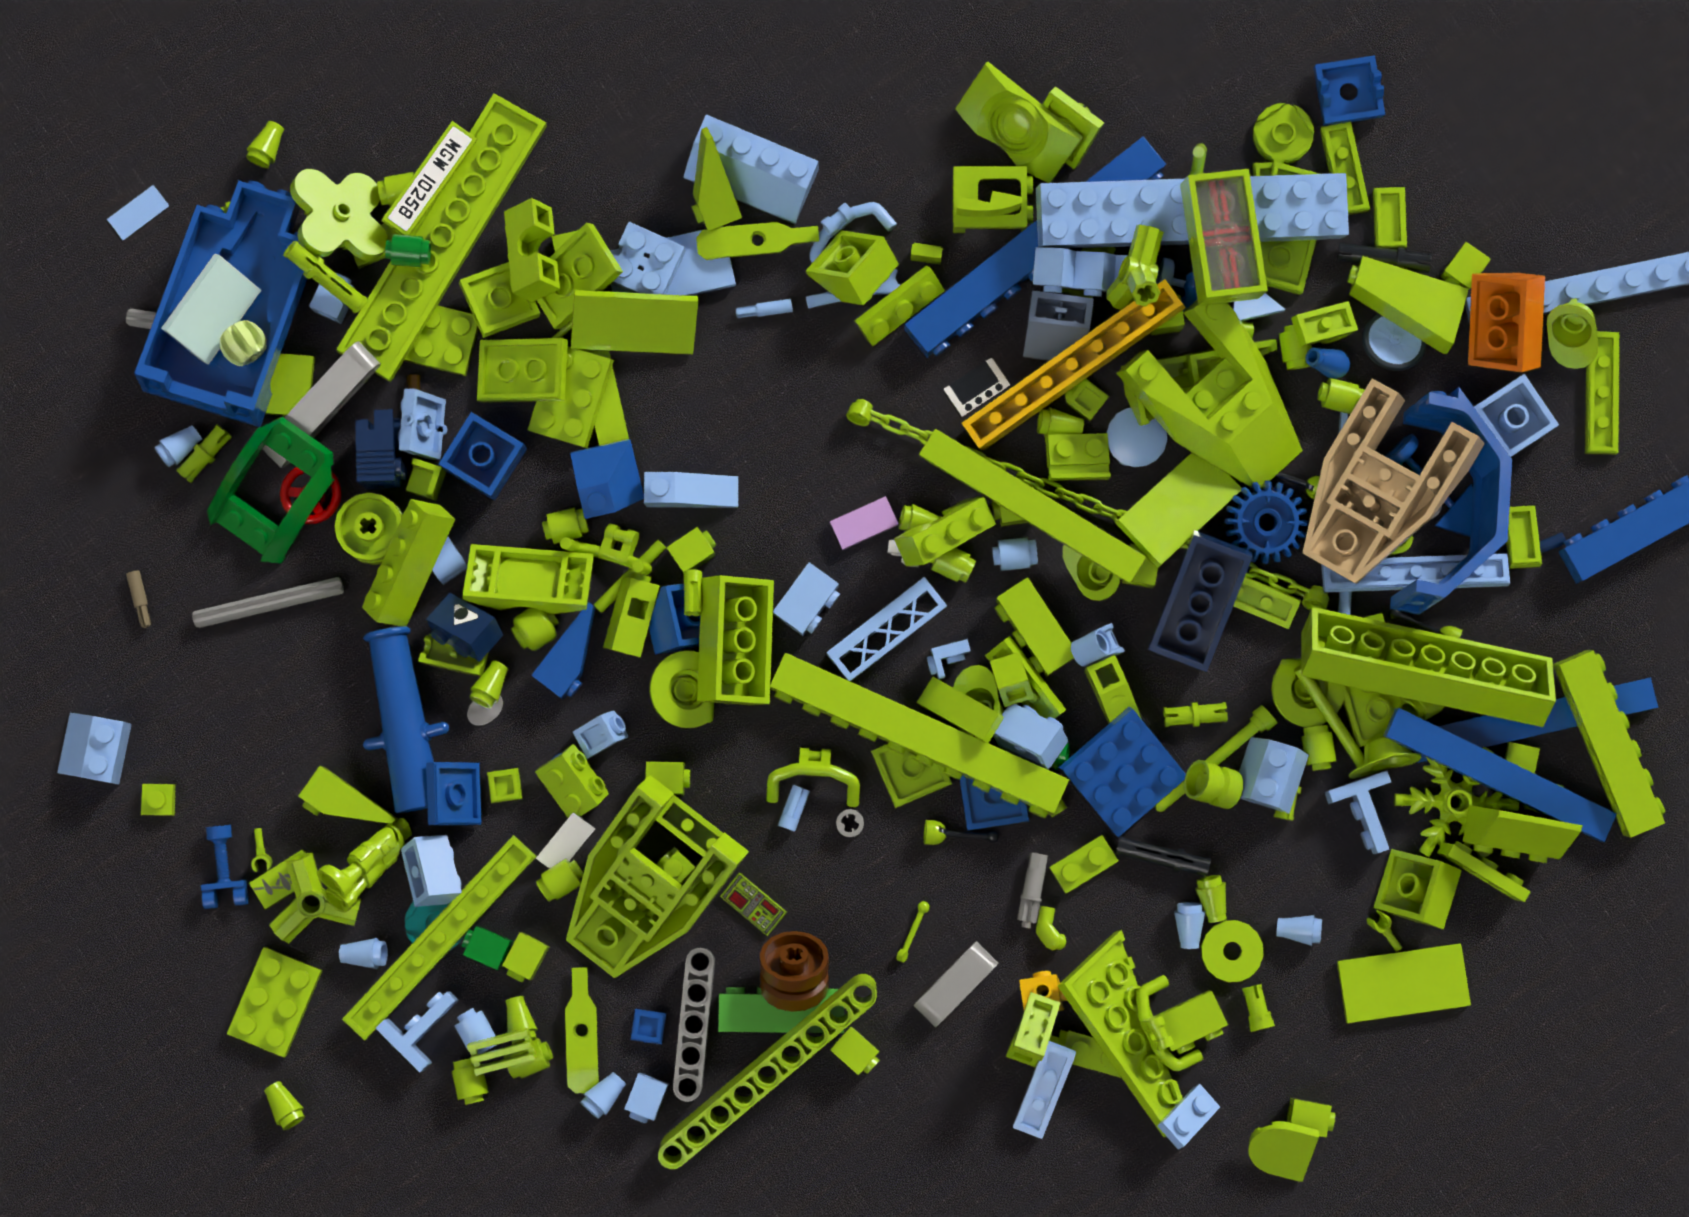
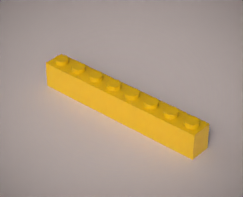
M1164 279L1157 284L1160 290L1157 302H1152L1145 307L1133 301L962 422V425L978 448L985 450L1185 309L1186 307L1167 280Z

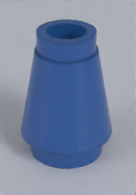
M1311 348L1305 358L1308 365L1327 378H1341L1346 375L1350 367L1349 358L1342 350Z

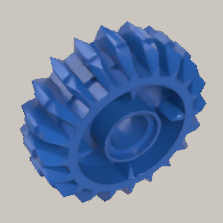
M1269 480L1264 481L1263 490H1261L1258 482H1253V493L1246 487L1241 488V493L1245 498L1241 499L1239 496L1234 495L1232 500L1238 504V507L1227 506L1226 508L1227 512L1234 514V519H1224L1225 524H1234V529L1225 532L1226 536L1236 534L1237 539L1233 540L1231 544L1239 546L1242 543L1243 549L1251 550L1252 562L1258 559L1259 554H1261L1263 564H1268L1269 554H1272L1274 562H1280V551L1286 557L1292 556L1288 546L1291 545L1293 548L1299 549L1301 545L1294 538L1296 536L1300 538L1306 537V533L1298 531L1299 526H1308V521L1299 520L1298 515L1307 513V509L1300 508L1297 510L1295 506L1301 503V497L1290 500L1289 498L1294 490L1288 488L1282 494L1283 484L1280 482L1276 483L1273 490H1271V482ZM1265 513L1270 514L1274 520L1273 527L1268 531L1262 530L1259 526V518Z

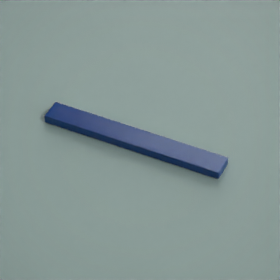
M1651 677L1614 686L1618 696L1615 703L1619 712L1623 711L1625 715L1658 708ZM1566 697L1556 699L1544 727L1488 715L1438 727L1483 748L1572 728L1578 725ZM1421 755V759L1416 763L1428 760L1425 756Z
M1395 708L1383 735L1385 738L1556 821L1582 825L1581 833L1600 842H1605L1616 817V813L1401 708Z

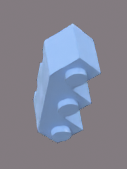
M1036 247L1033 284L1044 286L1043 292L1062 293V288L1084 290V296L1102 297V292H1107V289L1118 277L1121 263L1128 255Z

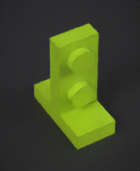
M1032 992L1030 993L1022 1019L1009 1045L1006 1057L1033 1067L1036 1066L1038 1060L1042 1062L1060 1002Z

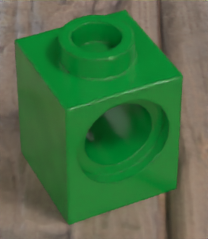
M476 926L474 931L468 930L461 947L466 948L464 956L496 970H501L513 941L480 926Z

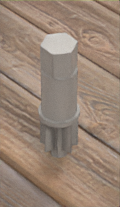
M1030 853L1017 920L1022 921L1021 927L1030 929L1031 923H1037L1040 902L1042 901L1041 892L1047 855Z

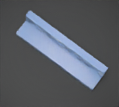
M923 577L826 652L827 656L839 668L846 679L852 681L940 613L947 605L927 579ZM926 593H929L938 605L929 613L915 611L916 601ZM912 605V611L906 610L909 606ZM899 614L911 615L910 627L904 632L891 630L892 620ZM915 615L923 616L920 620L914 623ZM888 623V629H887V630H886V629H881L882 627H884V626ZM874 633L887 634L885 647L881 650L866 649L867 639ZM890 634L899 635L889 643ZM864 642V644H863V649H862V648H856V647H858L860 644H862V643ZM851 651L861 652V665L850 673L841 662V659ZM866 653L874 654L867 661H865Z

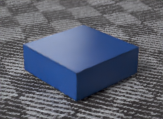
M635 1009L631 1040L662 1044L666 1013Z

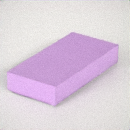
M886 496L830 521L842 550L898 526Z

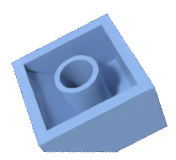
M70 712L57 773L119 785L132 724Z
M1251 737L1239 770L1243 778V791L1240 799L1289 814L1309 755L1297 747L1270 739Z

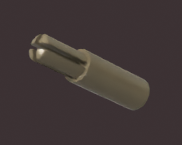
M140 571L126 573L140 625L142 628L151 626V620Z

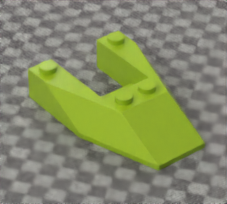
M1197 299L1183 313L1222 358L1189 390L1184 392L1150 351L1146 350L1137 353L1116 374L1177 444L1252 488L1253 482H1258L1262 489L1264 481L1272 480L1303 450L1268 365L1236 312L1228 303L1198 306Z
M651 775L634 790L588 855L566 937L567 942L613 978L618 977L687 933L749 852L724 832L711 846L686 882L681 885L636 850L637 845L674 795L672 791Z

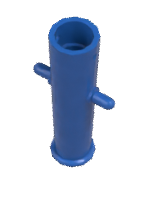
M407 626L376 630L365 634L363 637L366 642H369L383 730L380 736L366 739L363 747L368 751L380 748L386 750L395 813L397 814L428 809L426 763L434 762L430 740L434 736L443 735L449 731V725L445 722L431 725L425 722L407 635L411 633V629Z

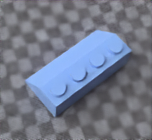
M705 115L693 143L683 177L692 182L695 181L701 129L707 127L713 137L735 200L796 224L819 171V161Z

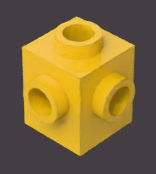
M1040 971L1033 973V978L1019 980L1024 1010L1031 992L1041 996L1043 993L1048 992L1044 997L1060 1002L1058 1011L1064 1010L1063 1001H1067V999L1057 986L1060 984L1057 974L1051 975V971Z

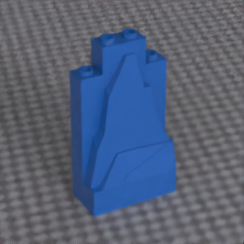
M238 180L227 213H224V210L214 205H207L206 207L196 205L134 374L144 392L261 427L272 396L270 389L271 378L307 278L303 275V270L283 256L285 250L293 241L299 242L298 232H295L294 235L291 233L299 214L300 206L293 200L291 193L285 190H277L275 192L265 189L266 187L256 181L250 180L248 183ZM214 254L223 257L261 289V292L240 321L248 320L255 323L263 331L267 347L257 360L245 366L232 364L223 356L221 349H219L209 365L203 363L161 329Z

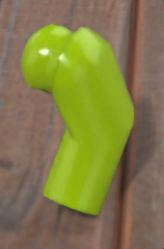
M1040 906L1036 925L1037 936L1046 948L1050 950L1063 949L1066 945V937L1064 934H1059L1052 925L1055 908Z

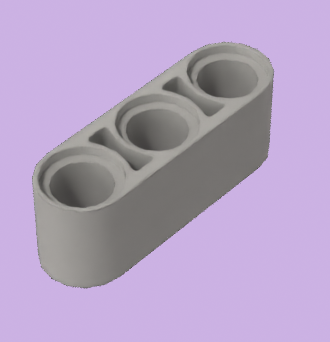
M976 941L913 1006L936 1028L998 965V962Z

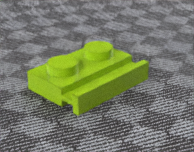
M1108 433L1047 435L1045 438L1047 467L1049 469L1048 481L1108 480L1111 477V472H1109Z

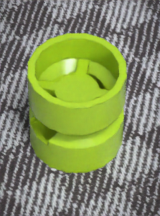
M1197 760L1189 767L1185 775L1184 790L1190 799L1209 803L1223 809H1230L1238 803L1242 795L1243 778L1236 770L1227 767L1220 768L1217 764Z

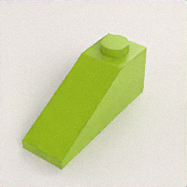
M705 127L701 129L693 188L696 205L691 207L697 222H704L707 230L710 231L738 220L742 216L713 137L708 128Z
M323 766L318 767L298 796L305 801L302 806L316 816L321 812L331 816L394 824L399 820Z

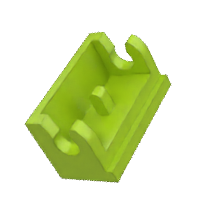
M431 634L425 636L424 651L420 653L419 657L420 663L479 677L484 673L488 653L479 662L470 656L467 658L461 656L447 643L441 645Z

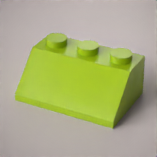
M1469 805L1463 842L1474 844V851L1492 854L1493 848L1502 849V856L1520 859V853L1529 854L1528 860L1547 863L1548 857L1561 859L1580 834L1582 825Z

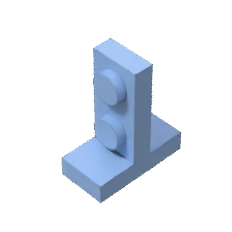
M1387 770L1324 792L1328 804L1352 796L1354 801L1350 803L1352 813L1356 821L1361 820L1364 831L1361 832L1363 843L1367 850H1372L1373 854L1389 850V846L1368 790L1391 782Z
M438 992L427 1003L430 1009L422 1017L417 1014L405 1025L404 1028L407 1030L405 1034L389 1018L384 1019L376 1029L419 1073L423 1072L432 1061L415 1044L459 1000L451 992H446L444 995Z

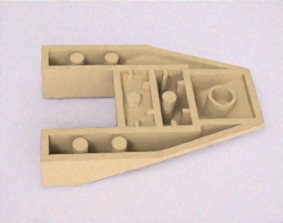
M1371 379L1324 458L1302 552L1304 555L1355 584L1434 516L1469 471L1484 446V442L1479 436L1451 422L1420 476L1376 452V448L1405 400L1398 392L1374 379Z

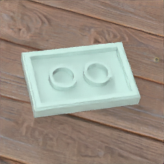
M214 254L161 329L203 363L209 365L220 349V337L223 332L241 320L261 292V289L223 257Z

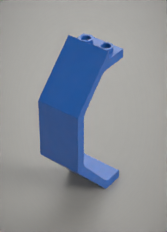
M1459 387L1449 395L1443 391L1428 392L1404 412L1403 424L1435 430L1444 436L1451 422L1479 436L1484 442L1483 448L1468 471L1474 483L1469 553L1438 584L1415 580L1391 597L1390 609L1421 614L1449 595L1508 541L1512 458Z

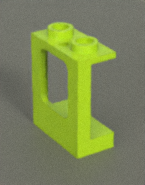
M954 166L953 233H965L966 229H1021L1022 232L1027 228V224H1032L1033 206H1027V194H1033V176H1027V166ZM981 180H1018L1021 184V211L1016 215L993 217L956 215L959 196L978 200V183Z

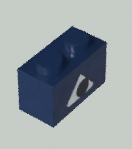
M451 593L426 618L432 630L430 634L441 645L447 643L465 658L470 656L479 662L503 636L495 617Z

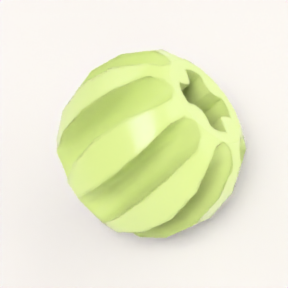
M248 320L234 323L220 337V349L223 356L237 366H245L254 362L264 353L267 347L263 331L255 323Z

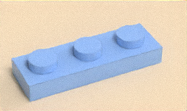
M1051 1041L1048 1042L1042 1062L1038 1060L1013 1123L1014 1129L1041 1139L1043 1138L1075 1058V1050Z

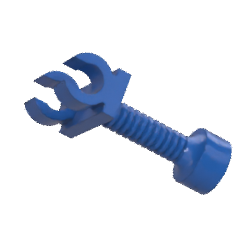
M231 825L206 827L207 840H211L215 844L218 880L217 883L201 885L204 909L218 908L216 889L233 887L235 906L249 904L247 880L231 881L230 875H228L229 869L227 868L229 866H227V845L225 843L232 837Z

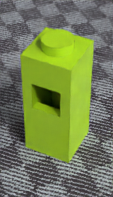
M633 573L632 578L622 576L603 648L641 657L660 587L650 583L652 577Z

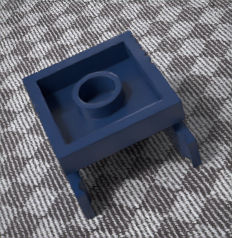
M393 409L374 410V425L368 419L355 420L357 482L365 490L402 489V480H407V463L403 462L402 451L399 450L398 432L401 429V418H393Z

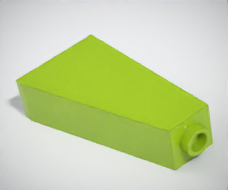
M1364 256L1358 266L1352 265L1347 283L1352 284L1350 296L1437 351L1444 354L1449 352L1456 338L1468 288Z

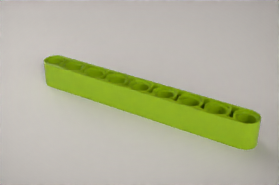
M867 974L854 976L667 1133L661 1140L658 1152V1159L661 1165L668 1169L681 1167L872 1007L877 998V986L874 978ZM864 985L870 988L871 993L866 997H859L854 992L859 986ZM835 1006H843L848 1012L843 1017H835L831 1014L830 1010ZM811 1026H818L824 1032L819 1037H812L807 1033V1029ZM788 1046H794L798 1048L800 1053L795 1057H788L783 1053V1050ZM764 1066H770L775 1069L776 1073L771 1077H765L760 1074L759 1070ZM740 1086H746L751 1089L752 1093L747 1097H742L735 1090ZM716 1106H723L728 1110V1114L719 1117L712 1112V1109ZM692 1126H699L705 1133L701 1136H693L688 1130ZM669 1146H676L680 1149L681 1153L677 1156H670L666 1153L665 1149Z

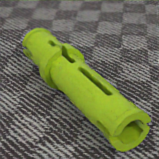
M293 241L285 250L283 256L303 270V275L306 278H313L349 307L352 312L357 313L363 308L367 302V297L363 296L323 264L324 260L320 256L315 257L297 241Z

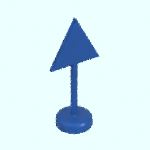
M1409 434L1399 441L1385 456L1399 465L1405 462L1419 476L1423 471L1410 457L1419 446V441L1414 434ZM1472 484L1465 489L1455 502L1448 496L1444 503L1449 509L1436 523L1435 527L1470 537L1473 501Z

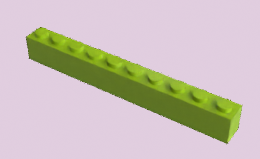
M784 654L771 682L770 688L772 691H775V698L788 704L795 700L804 704L802 710L818 717L820 713H824L832 717L831 723L841 728L847 729L849 725L860 730L858 735L875 742L877 738L888 742L887 748L897 753L904 754L905 750L917 755L916 761L926 766L932 767L933 763L945 768L943 773L960 780L963 775L973 780L972 786L987 793H989L990 788L1002 793L1000 797L1002 800L1013 805H1017L1019 801L1030 806L1028 811L1042 818H1046L1047 814L1054 816L1069 783V779L989 743L987 744L978 738L790 654Z

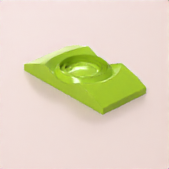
M989 62L985 63L955 108L978 136L997 144L1009 155L1016 166H1027L1029 174L1047 183H1051L1083 138Z
M471 544L463 600L498 610L513 607H530L549 614L586 610L594 554Z

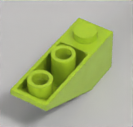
M1115 655L1085 668V674L1108 724L1129 706L1141 718L1128 682Z

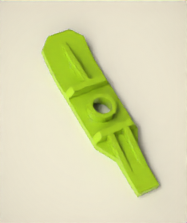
M779 222L718 227L710 231L705 229L696 238L697 251L705 260L781 253L791 245L819 242L818 226L790 228ZM756 235L761 236L764 240L760 246L752 243V238Z
M588 967L572 968V997L565 1008L567 1084L575 1093H585L599 1083L597 1008L588 994ZM584 1024L587 1026L588 1032L585 1036H579L576 1033L578 1025Z

